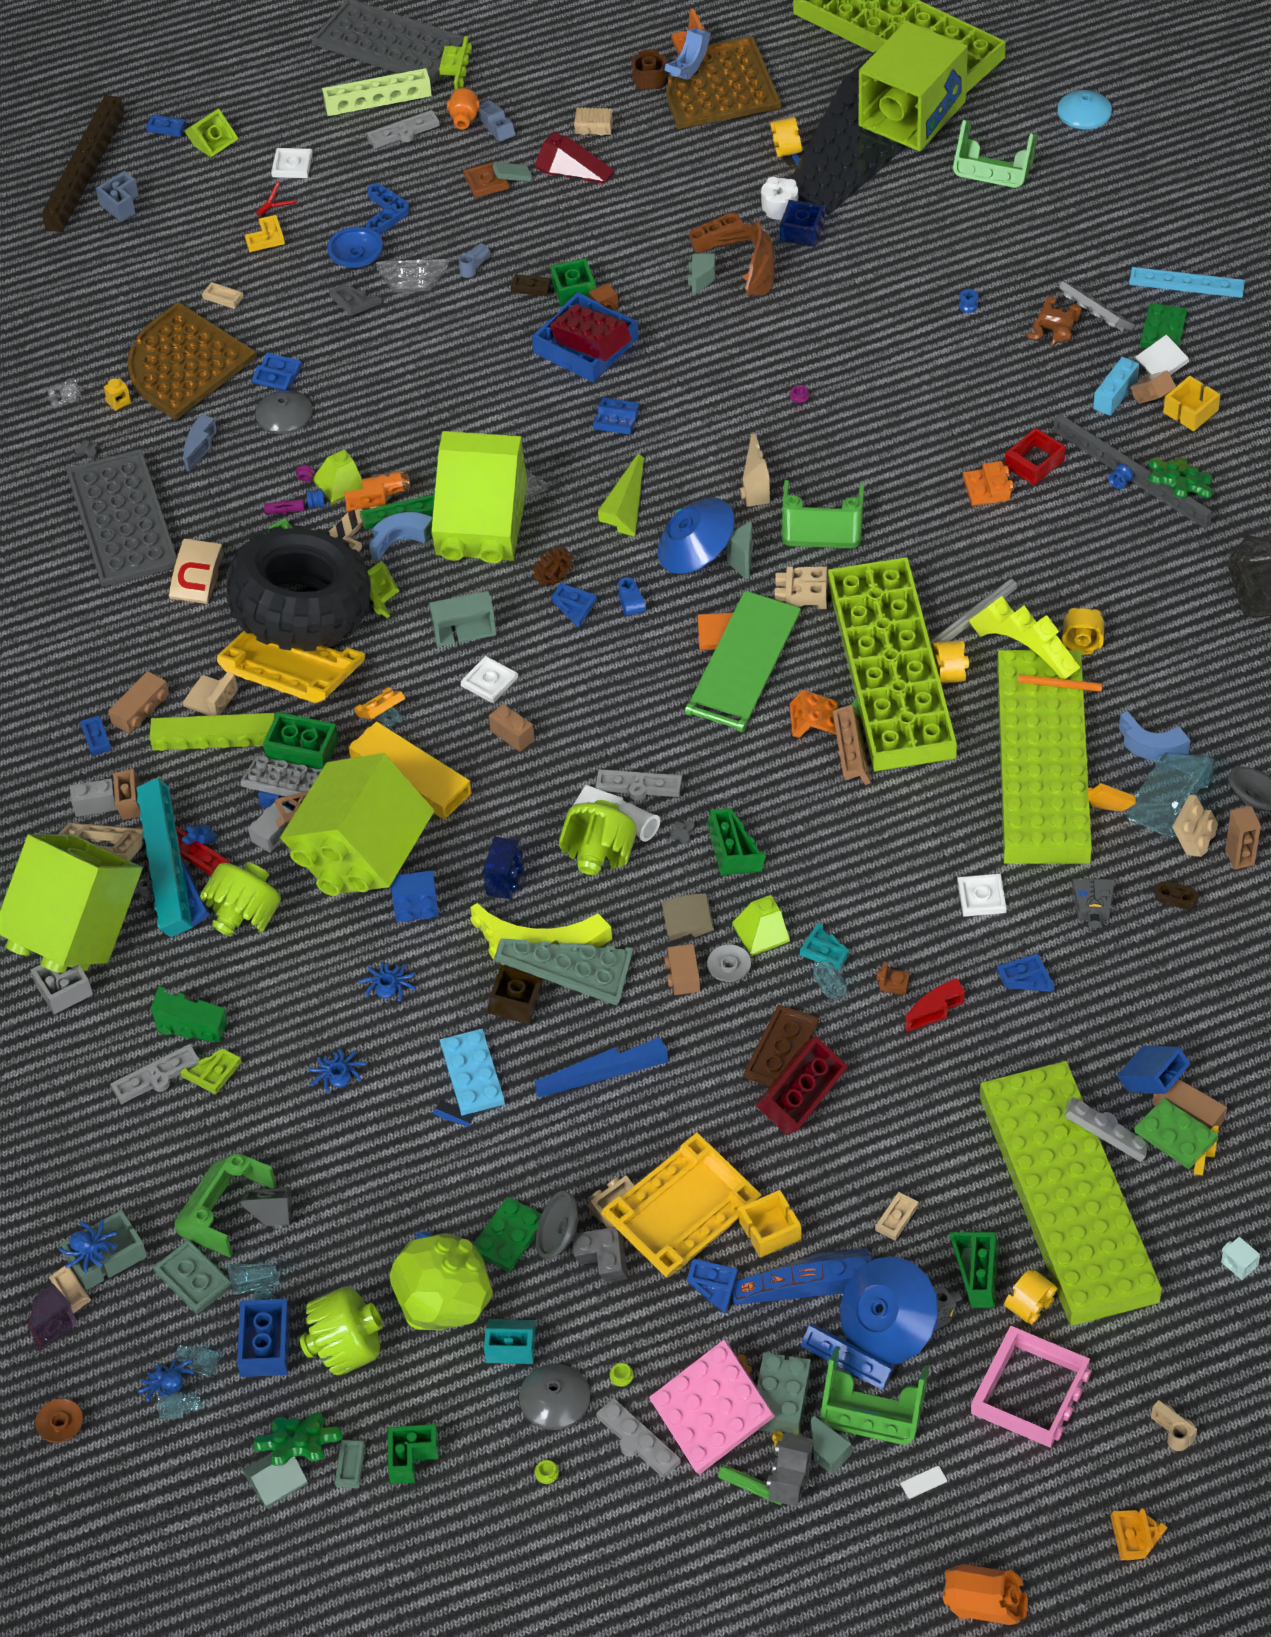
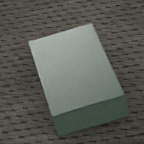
M494 162L492 166L498 179L531 181L532 175L527 165Z
M341 1440L335 1478L336 1487L360 1488L366 1446L365 1441Z

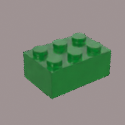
M277 712L263 742L267 758L305 765L314 769H323L325 764L330 761L339 738L336 724Z

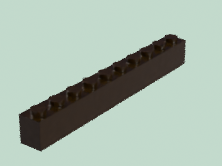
M104 95L42 212L45 230L63 232L125 114L121 97Z

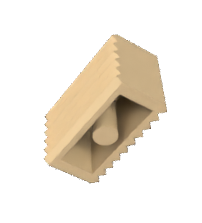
M578 107L576 109L575 134L611 135L613 123L611 108L594 109L592 107L590 109Z

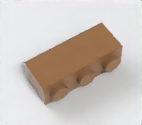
M147 671L108 710L111 724L131 734L168 697L169 691L166 681Z
M1252 806L1232 810L1230 814L1225 851L1234 870L1255 865L1261 825Z
M1177 1079L1166 1094H1154L1153 1105L1156 1106L1165 1098L1209 1129L1213 1126L1220 1127L1226 1117V1106L1180 1079Z

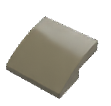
M706 893L680 896L662 902L667 934L671 941L688 934H692L695 938L714 930Z

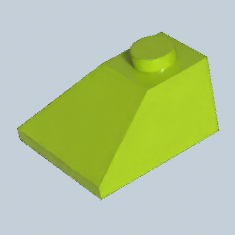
M219 108L185 130L193 145L209 157L214 156L239 139Z
M345 449L327 457L313 477L314 483L319 489L322 488L324 496L331 505L345 499L344 492L363 489L362 478L355 462Z
M772 895L751 902L732 922L750 957L790 942L781 911Z

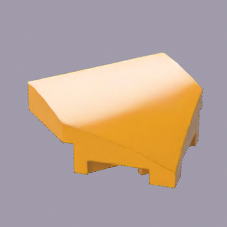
M1100 783L1094 789L1088 788V799L1092 807L1124 811L1136 804V797L1134 795Z
M1143 1508L1139 1512L1136 1510L1113 1511L1110 1515L1121 1560L1146 1558L1168 1528L1163 1523L1159 1525L1146 1515Z

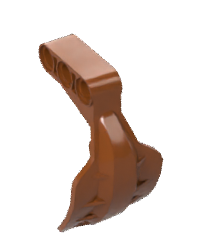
M729 213L696 227L689 232L692 247L698 253L716 246L744 240L753 242L756 248L751 259L745 290L748 296H763L770 291L775 278V250L770 235L765 229L761 228L759 221L755 222L754 225L744 224L737 213Z

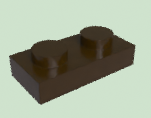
M514 274L511 293L548 296L551 278Z

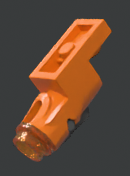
M397 471L373 474L370 478L361 479L363 489L344 492L347 511L386 505L385 496L397 494L411 488L408 473Z

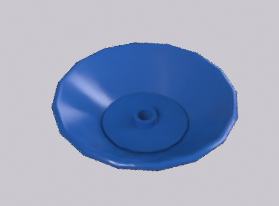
M704 498L692 502L677 512L665 526L658 542L657 556L661 566L670 573L687 574L699 570L713 561L726 547L734 530L735 516L731 506L720 498Z
M896 1256L877 1258L862 1266L856 1271L845 1287L840 1304L841 1328L848 1343L890 1365L901 1364L919 1354L932 1337L938 1318L937 1294L928 1275L915 1263ZM881 1305H883L882 1313L879 1312Z

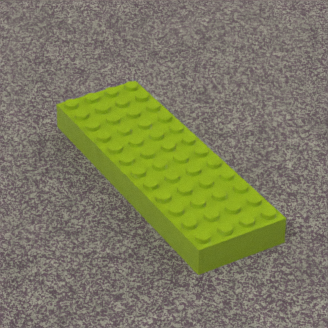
M793 0V14L873 53L905 21L920 27H927L932 32L947 38L961 41L968 46L966 93L1005 58L1006 41L919 0Z
M908 558L829 569L828 586L874 772L956 759L957 743Z
M998 650L997 676L1004 864H1090L1092 847L1083 690L1018 683L1019 674L1061 678L1033 650ZM1068 650L1080 668L1067 677L1066 680L1083 681L1081 650Z
M1064 1061L980 1083V1100L1052 1282L1058 1288L1056 1292L1070 1326L1160 1303L1162 1288L1098 1136L1064 1117L1067 1101L1071 1097L1083 1102L1068 1063Z

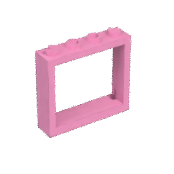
M1010 1326L972 1401L971 1414L1051 1448L1054 1440L1059 1441L1064 1428L1061 1426L1064 1420L1068 1422L1073 1411L1071 1405L1073 1401L1078 1402L1083 1390L1080 1388L1082 1383H1087L1092 1372L1089 1369L1090 1359ZM1015 1347L1077 1372L1050 1430H1046L987 1404Z

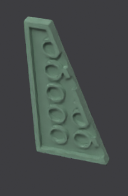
M501 938L494 961L617 1006L620 1001L633 948L615 949L614 946L598 948L593 945L560 943L557 945L549 944L546 941L530 943L527 940Z

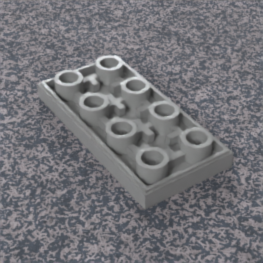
M1064 281L1060 284L1059 287L1064 291V296L1075 300L1081 307L1089 309L1098 318L1106 320V323L1110 326L1116 327L1121 331L1134 328V323L1078 287Z
M256 756L241 779V787L281 796H290L309 791L322 769L292 764L283 760H274L265 756Z

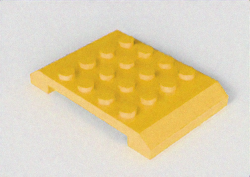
M245 631L217 655V662L226 672L314 703L325 700L365 660V653L348 647L343 652L325 646H318L315 651H304L301 648H292L291 651L279 649V645L272 643L266 645L257 641L254 633L247 634Z
M696 1132L671 1157L622 1197L618 1196L603 1208L601 1214L667 1278L674 1275L739 1220L740 1207L760 1199L762 1195Z

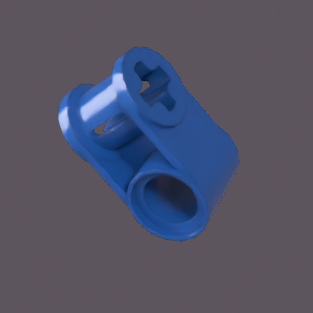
M629 577L622 578L618 583L620 591L618 599L622 605L624 615L627 617L646 612L644 598L640 594L635 580Z

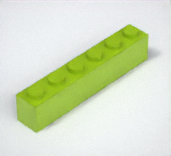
M275 714L151 718L150 741L153 751L263 746Z

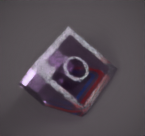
M54 1284L42 1289L34 1297L28 1324L36 1349L40 1353L77 1326L70 1302Z

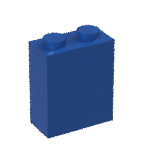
M1142 1046L1117 1076L1128 1092L1166 1094L1188 1068L1190 1062L1180 1047Z

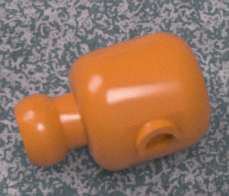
M468 88L455 90L450 100H447V111H449L451 118L454 120L455 127L461 130L469 127L470 122L477 115V110H479L480 100H478L474 91Z

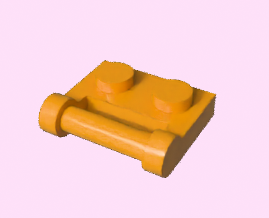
M387 687L383 690V693L363 705L359 704L354 707V710L359 718L373 719L404 700L405 697L402 691H393Z

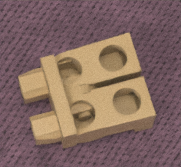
M787 567V573H776V586H786V588H775V600L786 601V604L797 607L818 605V609H827V567H798L794 569L793 567Z

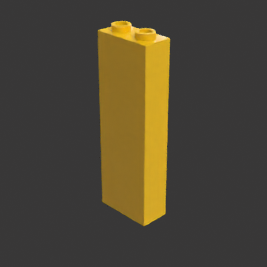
M377 721L371 727H368L349 746L351 758L385 753L435 810L434 814L443 820L472 794L470 780Z

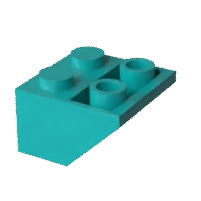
M489 1319L485 1330L484 1342L486 1363L533 1364L536 1320Z

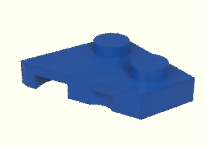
M560 583L552 595V602L577 627L581 626L597 601V595Z
M1038 953L997 966V973L1005 988L1054 991V984Z
M693 1259L687 1283L720 1311L727 1314L738 1276V1269Z

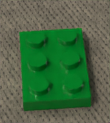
M1150 303L1140 348L1147 349L1165 335L1179 347L1187 308Z
M507 1197L473 1245L477 1247L483 1260L510 1273L536 1237L538 1223L542 1214Z

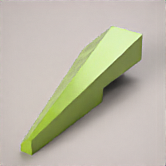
M640 454L636 455L598 510L600 522L617 526V532L634 537L636 535L644 458Z

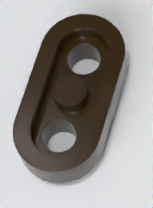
M1169 881L1159 882L1155 887V898L1161 903L1183 909L1194 908L1197 904L1198 893L1192 887Z

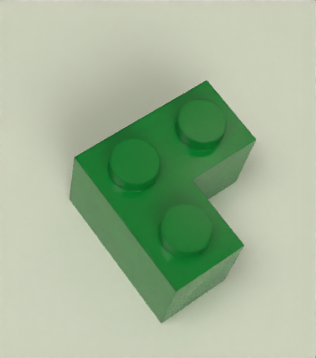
M436 1424L388 1427V1473L391 1484L415 1483V1461L439 1459Z

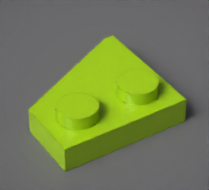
M222 1048L213 1053L212 1056L198 1061L199 1065L189 1070L184 1068L180 1073L181 1077L216 1095L242 1061L241 1057Z

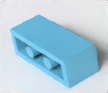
M1121 357L1096 390L1093 409L1111 416L1130 391V386L1138 380L1139 363Z

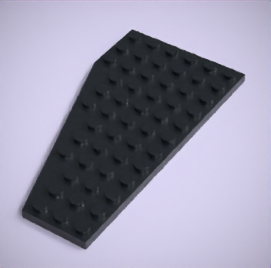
M875 52L843 79L790 178L795 180L798 187V199L827 215H830L907 147L859 126V69Z

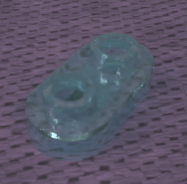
M827 961L818 962L813 971L815 980L828 998L841 999L847 989L844 979L833 963Z

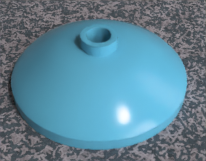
M1077 90L1065 95L1059 101L1057 112L1059 118L1071 127L1093 129L1102 126L1110 119L1112 106L1109 100L1098 92Z

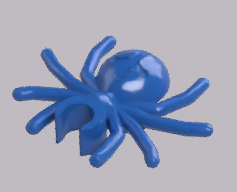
M382 961L379 970L380 974L368 966L367 969L377 977L364 978L358 981L360 984L374 981L368 987L365 994L366 997H369L370 991L375 985L377 995L383 999L391 998L396 993L398 987V1001H401L403 996L400 984L409 987L413 991L416 990L411 984L402 981L416 975L413 972L402 976L406 968L405 964L402 965L400 972L397 964L396 969L391 971L389 963L384 968L385 962Z
M338 1049L340 1060L334 1052V1059L331 1061L327 1060L325 1055V1064L320 1057H317V1061L323 1069L310 1067L308 1070L311 1072H321L322 1074L315 1078L310 1086L313 1087L325 1076L324 1089L329 1094L328 1079L337 1088L345 1087L350 1082L351 1075L349 1071H351L357 1080L361 1081L359 1073L350 1066H366L367 1063H348L354 1057L355 1050L345 1060L341 1049Z
M103 1219L100 1220V1227L96 1237L90 1225L83 1221L80 1222V1225L86 1227L91 1235L85 1231H77L72 1234L69 1243L71 1248L77 1252L59 1248V1251L66 1255L79 1256L74 1261L66 1264V1268L75 1265L85 1257L83 1268L84 1272L87 1273L89 1257L92 1262L102 1267L103 1263L100 1261H104V1257L99 1253L106 1251L110 1254L108 1246L113 1249L117 1248L116 1245L103 1241L117 1235V1232H110L100 1238L104 1227Z
M174 1358L170 1368L163 1364L154 1366L156 1372H147L150 1380L142 1379V1383L149 1386L139 1389L138 1393L141 1394L150 1390L146 1397L147 1402L150 1401L156 1389L161 1396L166 1398L169 1396L168 1394L176 1393L183 1386V1376L181 1373L194 1374L193 1370L181 1369L192 1363L193 1360L189 1359L176 1366L177 1358Z

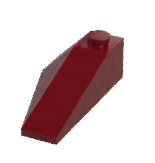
M555 131L543 142L535 163V169L549 175L556 176V173L566 175V178L576 176L582 177L584 181L603 184L614 174L612 168L569 137Z

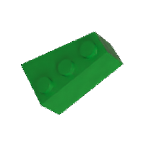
M731 808L710 810L707 829L720 875L762 872L766 855L756 847L755 840L745 832L744 825Z
M158 987L151 1006L157 1032L164 1035H178L187 1039H202L206 1042H221L228 1022L225 1008L201 1000L195 1003L184 999V994L178 993V996L164 992L165 988Z
M949 1232L971 1308H995L999 1256L996 1232Z

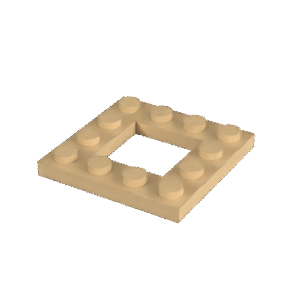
M68 823L58 833L74 834L82 839H90L92 842L111 841V843L115 844L113 847H99L128 861L145 844L142 836L143 829Z

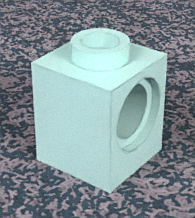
M1240 1237L1234 1242L1229 1241L1223 1247L1221 1263L1241 1280L1258 1267L1260 1254Z

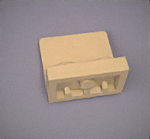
M227 672L220 680L202 675L183 701V706L209 716L221 715L238 691L235 674Z

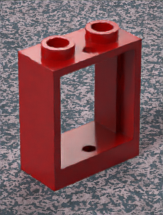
M1035 428L1005 453L1004 466H1008L1010 471L1035 486L1065 460L1066 446L1051 438L1045 432ZM1035 446L1050 455L1040 466H1036L1023 457Z

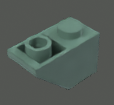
M692 254V262H689V273H692V275H688V286H692V294H696L715 281V254Z
M813 1416L811 1418V1436L813 1439L814 1461L833 1475L851 1456V1443L845 1435L837 1434L833 1431L826 1421H820Z

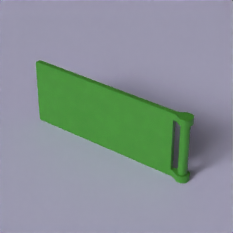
M744 591L690 702L686 706L685 714L689 716L696 715L736 728L737 731L743 733L801 609ZM696 704H700L715 710H719L740 717L741 719L738 721L701 708H697Z

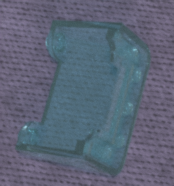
M1165 752L1163 755L1160 754L1155 768L1135 795L1136 804L1127 809V819L1173 839L1176 834L1172 826L1188 796L1196 795L1200 788H1207L1211 783L1214 759L1204 755Z

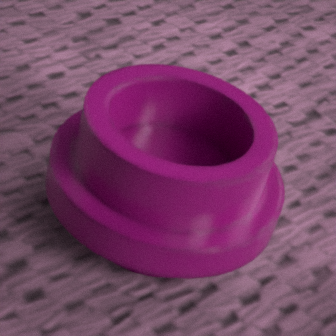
M797 385L791 390L790 398L796 403H803L809 399V391L805 386Z
M302 465L296 469L297 479L303 482H310L315 476V471L308 465Z

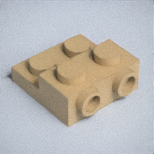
M1189 795L1172 828L1186 855L1202 857L1208 851L1209 841L1216 835L1218 823L1211 810L1203 809L1197 795Z
M624 1176L622 1179L614 1178L607 1184L608 1189L604 1192L598 1190L589 1197L591 1201L587 1206L600 1223L603 1222L607 1228L614 1226L601 1212L618 1196L622 1197L634 1187L627 1176Z

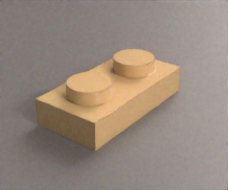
M898 1192L876 1224L875 1231L896 1241L917 1210L919 1202Z

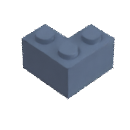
M126 171L121 172L96 188L99 205L120 222L135 214L133 199L139 196L136 180Z

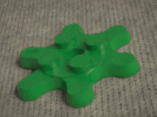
M1152 458L1148 463L1150 468L1156 470L1148 476V480L1155 484H1166L1172 487L1175 496L1186 498L1187 492H1194L1205 498L1212 497V488L1205 485L1212 483V475L1204 471L1199 472V469L1195 466H1188L1185 459L1177 458L1175 461L1169 460L1166 463L1159 458Z
M313 1413L303 1421H299L297 1418L287 1420L284 1417H278L273 1420L272 1430L275 1433L256 1437L253 1448L256 1451L273 1450L270 1461L274 1466L284 1465L295 1456H305L309 1461H319L325 1457L321 1445L340 1441L343 1438V1434L338 1427L323 1428L325 1419L321 1413Z

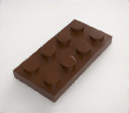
M778 1004L744 1071V1078L770 1086L804 1042L813 1037L819 1025V1018Z

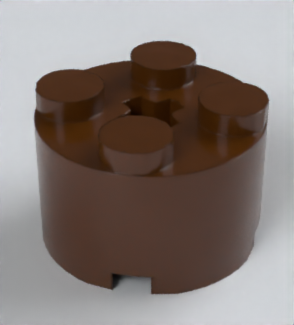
M646 49L640 51L636 57L635 55L632 57V80L637 89H662L667 81V71H664L667 59L664 54L662 56L657 50Z

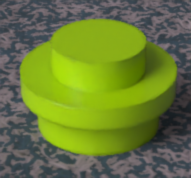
M618 1363L610 1371V1380L616 1386H627L633 1380V1370L625 1363Z
M550 1460L541 1461L535 1468V1477L540 1483L550 1484L558 1478V1466Z

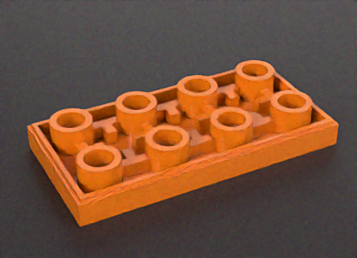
M733 613L698 615L699 650H713L717 648Z

